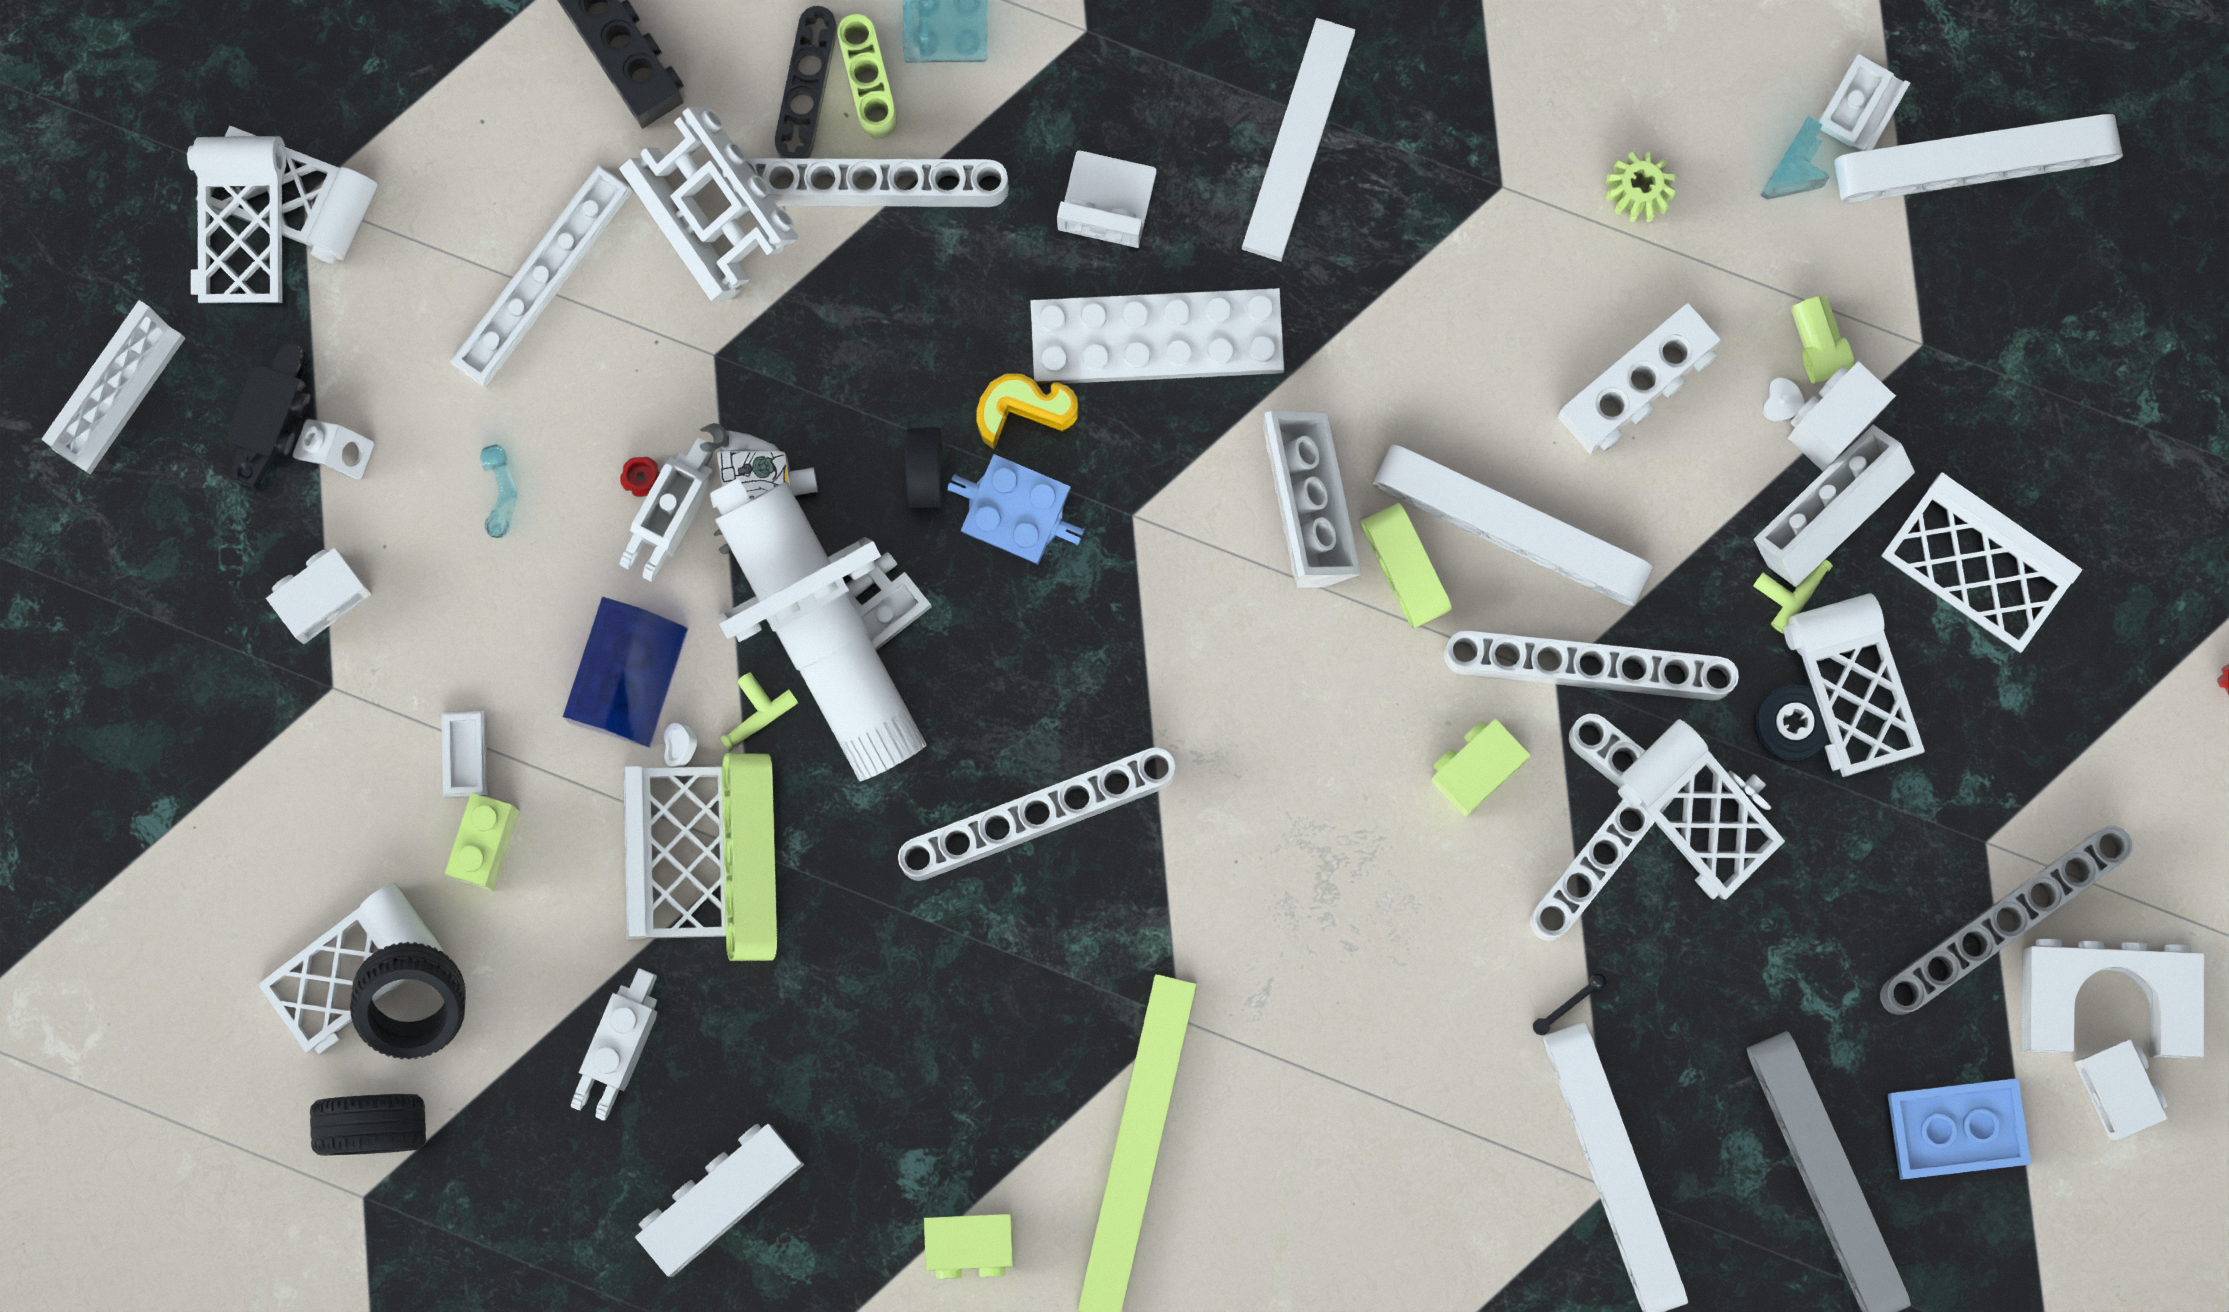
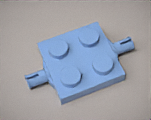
M993 454L985 475L977 484L957 476V474L953 475L952 482L966 488L949 483L948 491L970 499L969 512L961 528L962 533L1039 565L1046 546L1055 536L1070 541L1077 546L1081 538L1067 531L1083 537L1084 528L1082 529L1063 521V507L1071 487Z

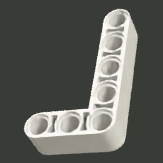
M1598 714L1583 715L1575 722L1569 732V743L1574 752L1619 788L1621 786L1617 778L1624 772L1617 770L1613 765V754L1625 752L1632 757L1634 763L1645 752L1643 748ZM1585 725L1595 727L1599 731L1600 742L1593 746L1583 743L1579 737L1580 727ZM1671 798V799L1660 809L1661 813L1666 809V807L1670 804V802H1671L1674 798ZM1622 799L1534 909L1530 918V925L1537 937L1552 941L1560 938L1570 929L1654 824L1655 821L1643 807L1639 805L1634 809ZM1633 811L1636 813L1641 821L1640 829L1635 832L1625 830L1619 821L1621 812ZM1604 843L1613 849L1615 856L1612 864L1604 865L1597 862L1593 855V848L1596 844ZM1580 876L1587 882L1588 893L1585 897L1577 898L1568 892L1567 880L1569 877ZM1554 909L1561 915L1562 925L1559 930L1550 931L1544 928L1540 921V914L1543 910Z

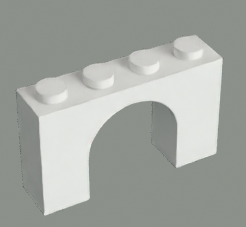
M2037 939L2035 940V946L2023 949L2022 1052L2058 1054L2073 1052L2074 1008L2077 993L2083 982L2093 973L2110 970L2120 972L2133 979L2142 988L2147 997L2150 1007V1057L2175 1059L2204 1057V953H2190L2189 945L2176 944L2164 945V952L2148 951V944L2121 943V950L2105 949V942L2079 941L2078 948L2062 947V940Z

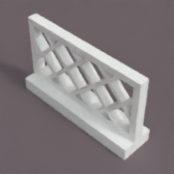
M138 300L41 440L52 447V450L91 475L185 340V337L169 327L148 305Z
M1940 473L1935 478L1928 491L1881 555L1882 558L2019 653H2022L2070 584L2076 580L2083 570L1944 473ZM1932 500L1947 510L1949 527L1925 531L1922 513ZM1953 514L1967 524L1955 526ZM1918 520L1920 532L1908 534ZM1974 528L1980 532L1984 551L1960 555L1956 530ZM1950 532L1955 556L1931 560L1926 536ZM1921 537L1925 561L1908 564L1894 554L1904 539ZM1988 539L2001 548L1990 550ZM2009 552L2017 559L2019 575L1995 579L1991 555ZM1985 556L1989 580L1965 584L1961 560ZM1956 561L1960 585L1942 588L1934 582L1932 565ZM2024 564L2036 572L2025 574ZM1926 566L1928 577L1915 568ZM2043 576L2057 586L2047 601L2030 603L2026 579ZM2020 580L2024 605L2000 608L1996 584ZM1990 585L1995 610L1975 611L1969 606L1966 589ZM1961 590L1962 601L1949 592ZM2043 606L2033 619L2031 608ZM2025 609L2028 628L2020 639L2017 640L2004 631L2001 613ZM1996 614L1997 625L1984 616Z
M625 766L623 771L627 940L726 936L722 767L642 768V766ZM692 777L685 785L677 779ZM699 777H717L718 794L707 805L688 789ZM650 778H668L680 790L663 807L650 794ZM683 793L702 810L686 827L668 811ZM717 801L718 817L710 810ZM651 804L659 810L652 819ZM705 814L718 825L719 836L708 847L702 844L689 831ZM662 815L681 831L665 849L651 836V826ZM684 835L703 852L687 869L668 853ZM718 843L719 859L711 852ZM652 846L660 852L653 861ZM706 856L720 869V878L709 890L690 873ZM663 857L682 873L666 891L652 879V869ZM685 877L704 894L688 912L669 895ZM719 885L720 901L712 894ZM653 888L661 895L654 904ZM708 898L721 910V927H703L691 915ZM666 899L683 917L672 928L654 929L653 911ZM688 920L695 928L679 927Z

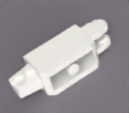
M697 438L687 456L679 453L676 459L670 457L665 463L632 523L630 531L633 536L619 563L620 566L626 569L631 568L636 562L644 544L655 548L646 563L642 576L652 581L658 574L667 556L673 557L712 486L710 477L713 470L708 468L707 465L715 450L711 452L702 451L700 444L706 441Z
M638 968L630 988L621 985L617 994L612 993L579 1073L583 1075L571 1102L572 1108L577 1110L583 1108L589 1098L594 1081L598 1080L607 1084V1087L597 1105L595 1116L604 1121L608 1117L619 1090L624 1091L630 1081L655 1022L657 1011L654 1008L657 999L649 996L657 975Z

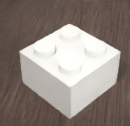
M1859 361L1849 371L1842 366L1818 393L1823 398L1819 400L1814 395L1790 422L1795 429L1787 439L1823 472L1869 427L1896 396Z

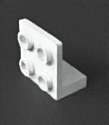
M1077 151L1065 200L1060 202L1058 210V230L1139 248L1156 177V168L1089 152Z

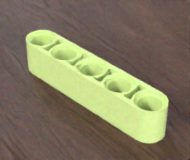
M726 753L722 763L727 955L730 961L774 960L777 950L771 757L769 754Z

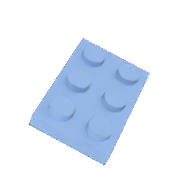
M2019 1078L1888 1094L1900 1180L2031 1164Z

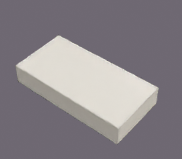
M484 711L442 713L444 798L470 797L471 792L488 796L486 713Z

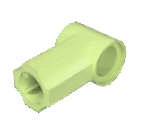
M1817 296L1793 305L1791 311L1804 346L1802 351L1803 363L1811 383L1817 384L1829 380L1842 366L1849 371L1855 365L1853 353L1847 339L1840 336L1828 297Z

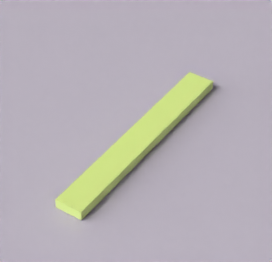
M1155 974L1077 1310L1079 1312H1122L1197 984Z

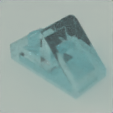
M1808 116L1760 196L1769 200L1825 186L1830 175L1809 163L1822 143V140L1816 137L1823 125L1822 123Z

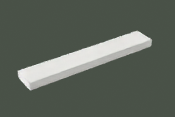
M1316 18L1249 223L1242 250L1282 261L1355 36V29Z
M598 164L452 358L451 364L486 388L632 194V187Z

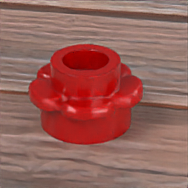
M633 457L623 465V472L620 475L621 485L626 491H631L636 497L648 496L660 474L657 470L658 464L649 457ZM639 473H643L645 475V478L643 480L637 479V475Z

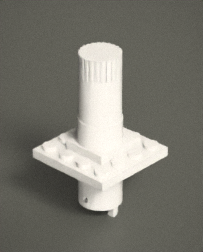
M739 478L711 492L710 497L713 508L718 507L722 515L715 519L756 594L755 597L718 616L719 625L726 638L729 639L736 636L740 642L761 631L759 622L767 619L772 631H776L796 670H799L859 781L876 776L922 750L927 744L867 635L868 631L847 594L849 589L842 578L848 575L855 580L877 568L873 561L881 557L874 542L864 537L827 557L787 481L753 499L749 498Z

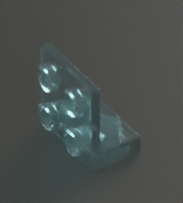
M903 0V52L905 63L986 62L988 59V0Z

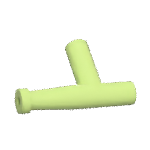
M1825 559L1813 570L1793 593L1765 573H1762L1753 586L1782 606V609L1771 623L1776 630L1784 633V627L1789 625L1790 616L1799 614L1825 573L1829 572L1833 567L1828 560Z
M751 672L742 676L737 683L757 709V712L728 735L724 734L720 737L726 748L731 751L734 749V745L761 730L798 704L791 691L788 689L771 701Z

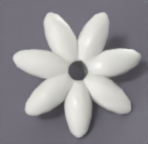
M1731 770L1728 772L1740 789L1749 795V798L1759 807L1765 810L1772 808L1758 795L1766 784L1755 774L1744 782Z

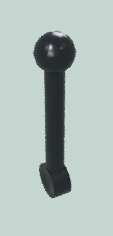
M1602 974L1592 975L1590 983L1545 1019L1539 1018L1535 1020L1533 1031L1537 1035L1547 1034L1552 1023L1594 990H1602L1606 986V978Z

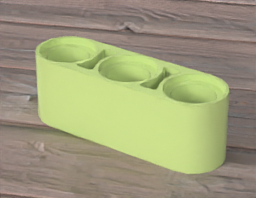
M851 14L840 22L838 38L860 125L868 136L876 139L884 138L895 130L897 116L875 28L871 20L866 16ZM856 31H861L868 35L866 41L858 45L849 43L847 39ZM864 70H873L878 73L877 78L873 82L862 83L857 80L858 75ZM875 108H882L888 112L887 117L880 122H873L866 118L867 114Z
M1398 502L1362 519L1361 525L1365 536L1410 626L1414 629L1452 611L1448 596L1403 506Z

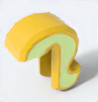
M1004 374L991 381L982 394L977 407V426L983 442L992 449H995L1009 412L1063 431L1072 426L1078 418L1077 397L1072 389L1059 382L1052 383L1051 393L1046 395L1033 379L1023 374Z

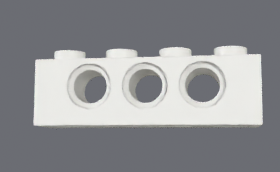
M1687 303L1563 406L1558 418L1589 454L1599 447L1605 452L1623 436L1619 431L1631 420L1635 425L1639 424L1655 409L1651 405L1653 401L1662 394L1668 399L1686 383L1682 378L1693 368L1700 372L1717 357L1714 350L1721 339L1692 306ZM1668 347L1677 348L1683 355V362L1678 364L1668 362L1663 356V349ZM1637 373L1647 375L1652 382V388L1648 390L1637 389L1631 381V376ZM1603 400L1615 401L1620 406L1621 414L1615 417L1605 415L1600 409V402Z

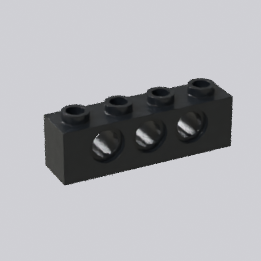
M557 0L642 129L684 103L679 89L684 87L681 79L671 65L664 69L657 56L662 54L659 46L649 32L642 36L635 25L640 19L628 0L621 3L619 0ZM597 2L608 4L606 11L600 15L588 13L590 7ZM618 35L630 37L628 44L622 48L610 46L613 38ZM640 68L652 70L651 76L645 81L638 82L632 79L634 72Z

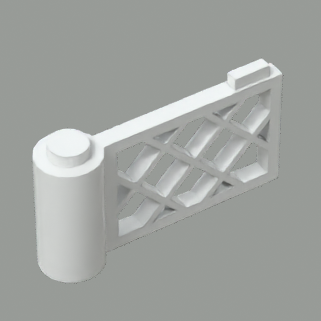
M229 126L225 137L255 135ZM285 147L286 159L291 171L282 176V185L295 180L301 197L282 204V235L312 247L310 254L324 262L333 264L335 259L344 260L378 184L354 170L344 167L338 168ZM295 162L304 166L297 168ZM316 170L327 174L320 189L308 194L306 193L301 180L302 176ZM210 187V205L220 214L232 202L234 197L231 196L222 201L213 198L211 195L215 187ZM235 187L238 193L243 190L242 187ZM256 187L245 200L247 201L268 191L270 196V187ZM304 205L308 217L302 230L298 231L288 227L284 213ZM237 207L231 213V216L249 223L254 220L244 207L243 209ZM269 215L265 220H266L267 223L270 225V215Z
M280 136L196 138L194 145L189 146L187 152L188 166L190 170L195 171L198 177V269L191 270V295H198V303H282V176L286 168V149L283 139ZM210 187H224L234 197L232 202L220 214L210 205ZM233 187L245 188L240 193H238ZM256 187H270V203L259 214L245 199ZM241 204L254 220L239 235L225 220ZM210 215L214 218V221L211 224ZM269 215H270V225H269V224L267 223V221L265 220ZM221 225L234 241L219 256L210 247V236ZM261 225L270 234V245L259 256L245 240ZM240 246L255 260L241 276L225 262ZM210 256L215 260L211 265ZM269 257L270 266L265 262ZM260 266L270 275V294H256L245 283ZM221 267L235 282L224 294H210V277ZM241 287L247 294L235 293Z
M1868 593L1790 616L1789 625L1784 627L1785 639L1789 648L1797 650L1803 658L1831 741L1830 745L1825 746V750L1832 771L1840 769L1842 777L1924 753L1925 750L1884 633V618L1876 597L1872 593ZM1875 644L1881 659L1876 673L1855 663L1862 648ZM1853 651L1849 659L1841 655ZM1831 658L1845 666L1836 685L1821 677L1817 661ZM1850 670L1871 680L1863 699L1842 689ZM1883 671H1885L1887 679L1881 677ZM1877 684L1892 691L1895 702L1889 713L1868 703ZM1826 689L1832 692L1830 698H1828ZM1838 695L1859 706L1850 725L1834 716L1832 706ZM1864 709L1885 720L1876 739L1855 728ZM1897 711L1899 712L1901 720L1895 717ZM1891 724L1906 732L1910 748L1897 751L1882 743ZM1839 729L1846 732L1843 739ZM1851 735L1872 746L1865 761L1852 765L1845 748ZM1878 750L1886 753V755L1874 758Z
M1680 719L1667 729L1617 778L1621 786L1617 792L1621 798L1634 809L1639 805L1644 808L1699 872L1700 875L1695 881L1713 900L1717 896L1726 900L1785 842L1708 751V746L1700 735ZM1706 765L1713 773L1712 792L1694 791L1695 775ZM1722 785L1728 790V792H1722ZM1671 798H1684L1682 821H1668L1660 811ZM1693 798H1711L1710 821H1692ZM1721 798H1734L1739 803L1738 822L1719 821ZM1748 815L1754 822H1747ZM1675 828H1681V835ZM1691 828H1709L1708 851H1694L1691 848ZM1719 828H1737L1735 851H1717ZM1747 828H1760L1768 838L1757 851H1745ZM1701 858H1707V865ZM1717 858H1735L1734 874L1722 884L1716 877Z
M392 882L371 894L358 909L261 981L258 986L304 1051L310 1053L315 1049L318 1055H321L341 1040L337 1032L352 1021L350 1009L334 1008L338 983L353 984V980L339 978L343 953L364 956V962L373 954L374 944L378 949H384L385 946H390L394 943L397 945L400 942L412 944L417 942V944L423 943L425 946L435 947L443 953L444 950L396 883ZM358 921L367 932L365 952L344 949L346 931ZM337 938L336 947L327 946ZM320 950L335 952L331 977L310 974L312 957ZM303 964L302 973L292 972ZM286 976L301 978L297 1003L283 1001L273 986ZM309 979L330 982L326 1007L305 1004ZM407 979L393 981L381 987L372 997L374 1004ZM288 1007L296 1008L295 1017ZM304 1009L325 1012L323 1030L311 1039L301 1027ZM333 1013L342 1014V1016L332 1022Z

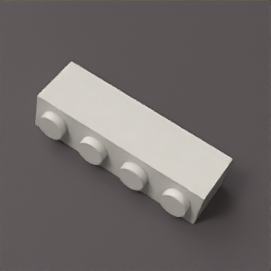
M1875 425L1866 430L1754 538L1767 566L1797 587L1915 473L1902 444Z
M758 1123L755 1124L738 1139L742 1146L733 1154L728 1156L726 1152L718 1155L705 1167L709 1173L697 1184L692 1180L688 1181L672 1195V1198L676 1201L663 1213L657 1208L639 1223L642 1231L635 1238L668 1277H674L805 1165L772 1125L767 1124L761 1128Z

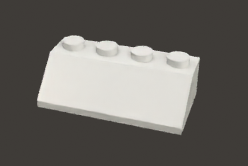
M1266 412L1263 422L1266 447L1272 467L1275 491L1279 501L1283 530L1286 535L1296 588L1327 587L1361 575L1327 412Z

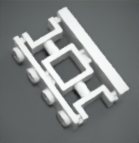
M689 106L683 111L684 117H679L674 122L686 138L674 150L664 157L658 148H645L640 153L641 156L639 158H630L619 169L711 301L731 300L742 290L740 285H745L750 280L739 265L741 260L759 244L767 255L780 254L786 244H793L799 237L792 228L794 224L790 216L783 209L778 208L770 197V189L767 183L760 176L754 174L747 164V156L743 149L737 143L731 141L723 130L724 124L720 116L706 106ZM704 144L715 160H709L703 167L699 168L691 155ZM679 167L687 181L674 192L664 176H669ZM714 178L732 206L713 223H710L693 199V196ZM751 210L761 226L754 228L746 235L737 221ZM725 233L734 247L720 258L710 242L716 241Z

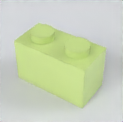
M1496 718L1488 726L1483 721H1480L1464 736L1468 744L1456 754L1450 749L1433 765L1438 772L1431 781L1465 818L1531 756Z
M471 792L445 874L452 879L494 891L519 810L511 804Z
M1011 1214L924 1218L926 1271L936 1270V1279L962 1278V1269L979 1268V1277L1005 1276V1267H1014Z

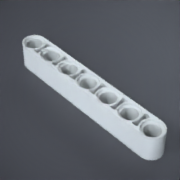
M2103 114L1855 152L1836 158L1834 166L1841 202L1854 203L2102 165L2119 160L2123 157L2115 115Z
M747 158L746 160L754 174L760 176L767 183L770 189L769 195L777 206L992 207L1004 202L1009 191L1005 168L999 162L989 159ZM781 175H788L793 178V183L787 189L780 190L772 186L774 180ZM828 175L835 179L832 187L820 190L814 187V182L820 176ZM869 175L876 179L875 185L868 190H861L855 187V182L862 176ZM903 176H913L918 180L916 186L911 190H901L896 186L897 181ZM944 176H954L959 180L957 187L948 191L942 190L937 184ZM987 176H994L1001 181L1000 185L991 191L982 189L979 186V182Z
M1390 445L1372 482L1378 489L1628 606H1636L1653 569L1648 562L1398 445Z
M1468 630L1459 631L1449 639L1444 651V661L1447 667L1454 673L1462 675L1711 701L1726 697L1737 685L1739 679L1738 669L1735 664L1724 657ZM1459 643L1469 644L1475 651L1474 660L1470 662L1459 661L1453 654V647ZM1502 647L1512 649L1517 656V663L1509 667L1502 666L1495 658V651ZM1551 652L1556 655L1559 660L1558 669L1547 671L1541 668L1537 660L1538 654ZM1584 656L1595 657L1601 665L1600 673L1592 676L1584 673L1580 667V658ZM1632 660L1639 663L1643 669L1642 678L1638 680L1627 678L1622 671L1623 662ZM1668 665L1679 666L1685 674L1684 682L1681 684L1670 683L1664 674L1665 667ZM1710 669L1722 671L1727 678L1726 687L1721 689L1712 687L1707 681V671Z
M1158 747L1150 748L910 839L899 850V865L909 878L917 881L926 880L1168 787L1173 781L1175 775L1174 758L1165 749ZM1152 759L1163 760L1168 766V773L1161 779L1150 778L1144 771L1148 761ZM1112 774H1121L1129 781L1127 790L1122 794H1111L1105 788V781ZM1073 789L1084 790L1089 795L1088 804L1082 809H1071L1065 803L1068 792ZM1033 804H1042L1050 811L1049 818L1043 824L1035 825L1027 821L1025 817L1026 811ZM994 819L1005 820L1010 826L1009 833L1001 840L991 839L986 834L987 825ZM955 834H963L970 840L968 850L962 855H953L947 851V841ZM923 849L930 854L929 864L924 869L912 870L907 866V857L913 850Z
M1580 1022L1544 1035L1543 1041L1642 1311L1666 1312L1687 1304L1688 1300L1683 1283L1585 1022Z

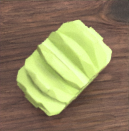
M1651 151L1646 152L1642 161L1639 160L1635 152L1628 154L1627 163L1617 160L1613 165L1615 173L1608 174L1605 181L1607 185L1612 187L1607 192L1606 199L1608 201H1619L1614 212L1619 215L1625 209L1630 210L1629 221L1631 222L1636 221L1639 212H1642L1647 222L1654 219L1655 211L1665 214L1669 208L1667 201L1673 200L1676 195V190L1669 186L1674 183L1676 179L1675 174L1662 173L1667 165L1666 159L1660 160L1656 165L1651 163L1653 158ZM1635 181H1639L1641 186H1649L1647 192L1642 193L1640 187L1633 188Z

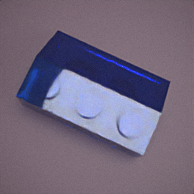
M602 596L563 718L569 724L650 748L688 628L645 609Z

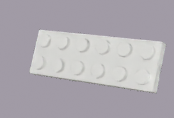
M1280 288L1031 300L1034 381L1037 385H1047L1056 382L1068 384L1284 373Z

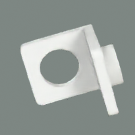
M307 419L294 449L293 457L298 460L328 466L353 479L360 480L374 447V442L340 425ZM354 442L358 446L359 456L353 465L347 466L342 460V450L346 444Z

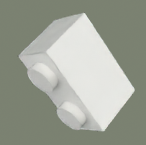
M335 548L329 552L326 549L321 550L313 555L306 562V569L295 577L288 575L282 578L272 587L273 593L266 598L294 637L303 644L307 643L371 595V592L344 556Z
M2131 1039L2118 1042L2074 1062L2110 1141L2123 1139L2168 1119L2164 1112V1109L2167 1108L2166 1099L2157 1085L2152 1086L2145 1071L2149 1068L2146 1056L2138 1045L2133 1046Z

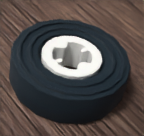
M1786 685L1775 689L1762 700L1756 713V731L1760 742L1771 754L1784 760L1800 761L1814 756L1826 745L1829 735L1812 689L1804 685ZM1793 712L1802 716L1799 718V721L1804 720L1805 728L1801 727L1795 733L1787 730L1789 724L1785 726L1783 724V718H1789Z

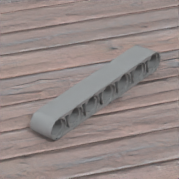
M2108 826L2088 836L1887 980L1880 992V1000L1883 1007L1895 1015H1905L1925 1005L2124 862L2130 856L2132 850V841L2129 834L2122 828ZM2102 837H2107L2114 841L2117 850L2114 858H2108L2102 854L2099 847ZM2068 861H2073L2081 867L2083 877L2079 883L2073 882L2067 877L2065 867ZM2034 886H2041L2047 891L2049 901L2046 907L2037 906L2033 902L2031 891ZM2000 910H2006L2013 915L2015 926L2011 932L2004 931L1999 927L1997 915ZM1966 934H1971L1979 940L1981 950L1977 956L1973 957L1964 951L1962 941ZM1932 959L1941 960L1945 964L1947 974L1943 981L1934 980L1930 976L1928 965ZM1898 983L1907 985L1912 991L1913 998L1908 1006L1899 1004L1894 998L1893 991Z
M1785 1031L1747 1047L1752 1067L1861 1311L1899 1312L1910 1307L1911 1303L1906 1288L1792 1036L1788 1031Z

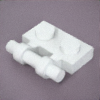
M888 552L876 561H873L877 567L876 569L860 578L852 579L846 584L849 589L847 594L868 631L867 635L876 651L931 608L929 601L905 572L893 582L888 579L885 574L898 565ZM875 583L881 591L861 605L856 597Z

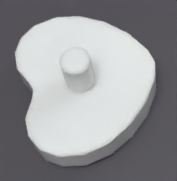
M1780 377L1776 378L1769 385V399L1764 403L1762 412L1767 419L1773 422L1788 421L1794 418L1797 412L1805 405L1803 394L1791 380Z
M672 723L666 728L664 732L666 744L664 760L669 767H684L691 760L695 752L697 738L693 730L686 724Z

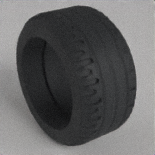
M400 942L397 945L394 943L390 946H385L384 949L381 948L369 956L355 975L350 1003L353 1025L360 1038L369 1047H372L373 1050H378L380 1054H385L388 1057L393 1056V1058H407V1060L411 1058L418 1059V1057L423 1058L426 1055L430 1056L433 1052L437 1053L445 1045H448L462 1026L466 1000L464 979L454 961L435 947L425 946L423 943L417 944V942H413V944ZM413 979L425 982L435 988L441 994L445 1003L435 1014L426 1019L404 1022L383 1014L374 1004L372 997L381 987L390 982Z
M417 1094L361 1095L316 1100L310 1108L312 1150L321 1156L419 1150L426 1141L424 1100Z

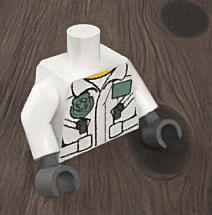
M717 423L709 424L700 429L701 432H709L714 440L713 443L705 442L700 444L702 451L711 452L718 448L723 450L717 452L722 486L739 478L750 499L786 481L794 496L818 492L814 467L790 471L786 453L779 451L776 445L750 434L725 431L724 427ZM720 528L714 533V536L723 535ZM728 543L719 549L722 554L732 552Z

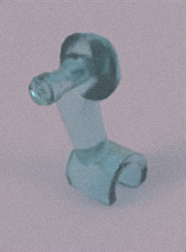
M492 445L482 449L480 461L485 472L493 470L498 484L499 497L484 525L488 535L494 538H501L509 531L516 506L517 491L507 466L508 462L504 449L500 445Z

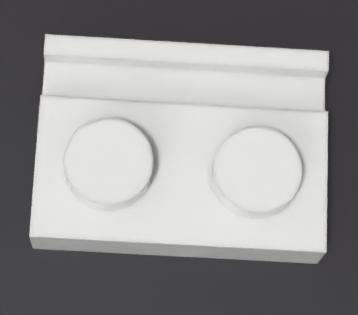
M1857 54L1817 123L1816 128L1850 147L1854 146L1861 151L1873 150L1910 82L1906 80L1903 82L1893 76L1894 73Z

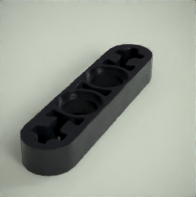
M823 6L807 8L799 19L775 134V147L780 158L808 159L813 151L837 35V24L834 15L828 8ZM817 18H822L828 29L820 30L818 37L819 47L812 45L813 32L808 24H815ZM806 56L818 57L822 62L820 70L814 75H805L798 69L800 61ZM798 95L810 96L814 101L812 109L806 114L794 113L790 108L794 97ZM793 123L800 125L799 138L804 147L797 146L795 152H789L787 144L783 142L791 141L794 132Z

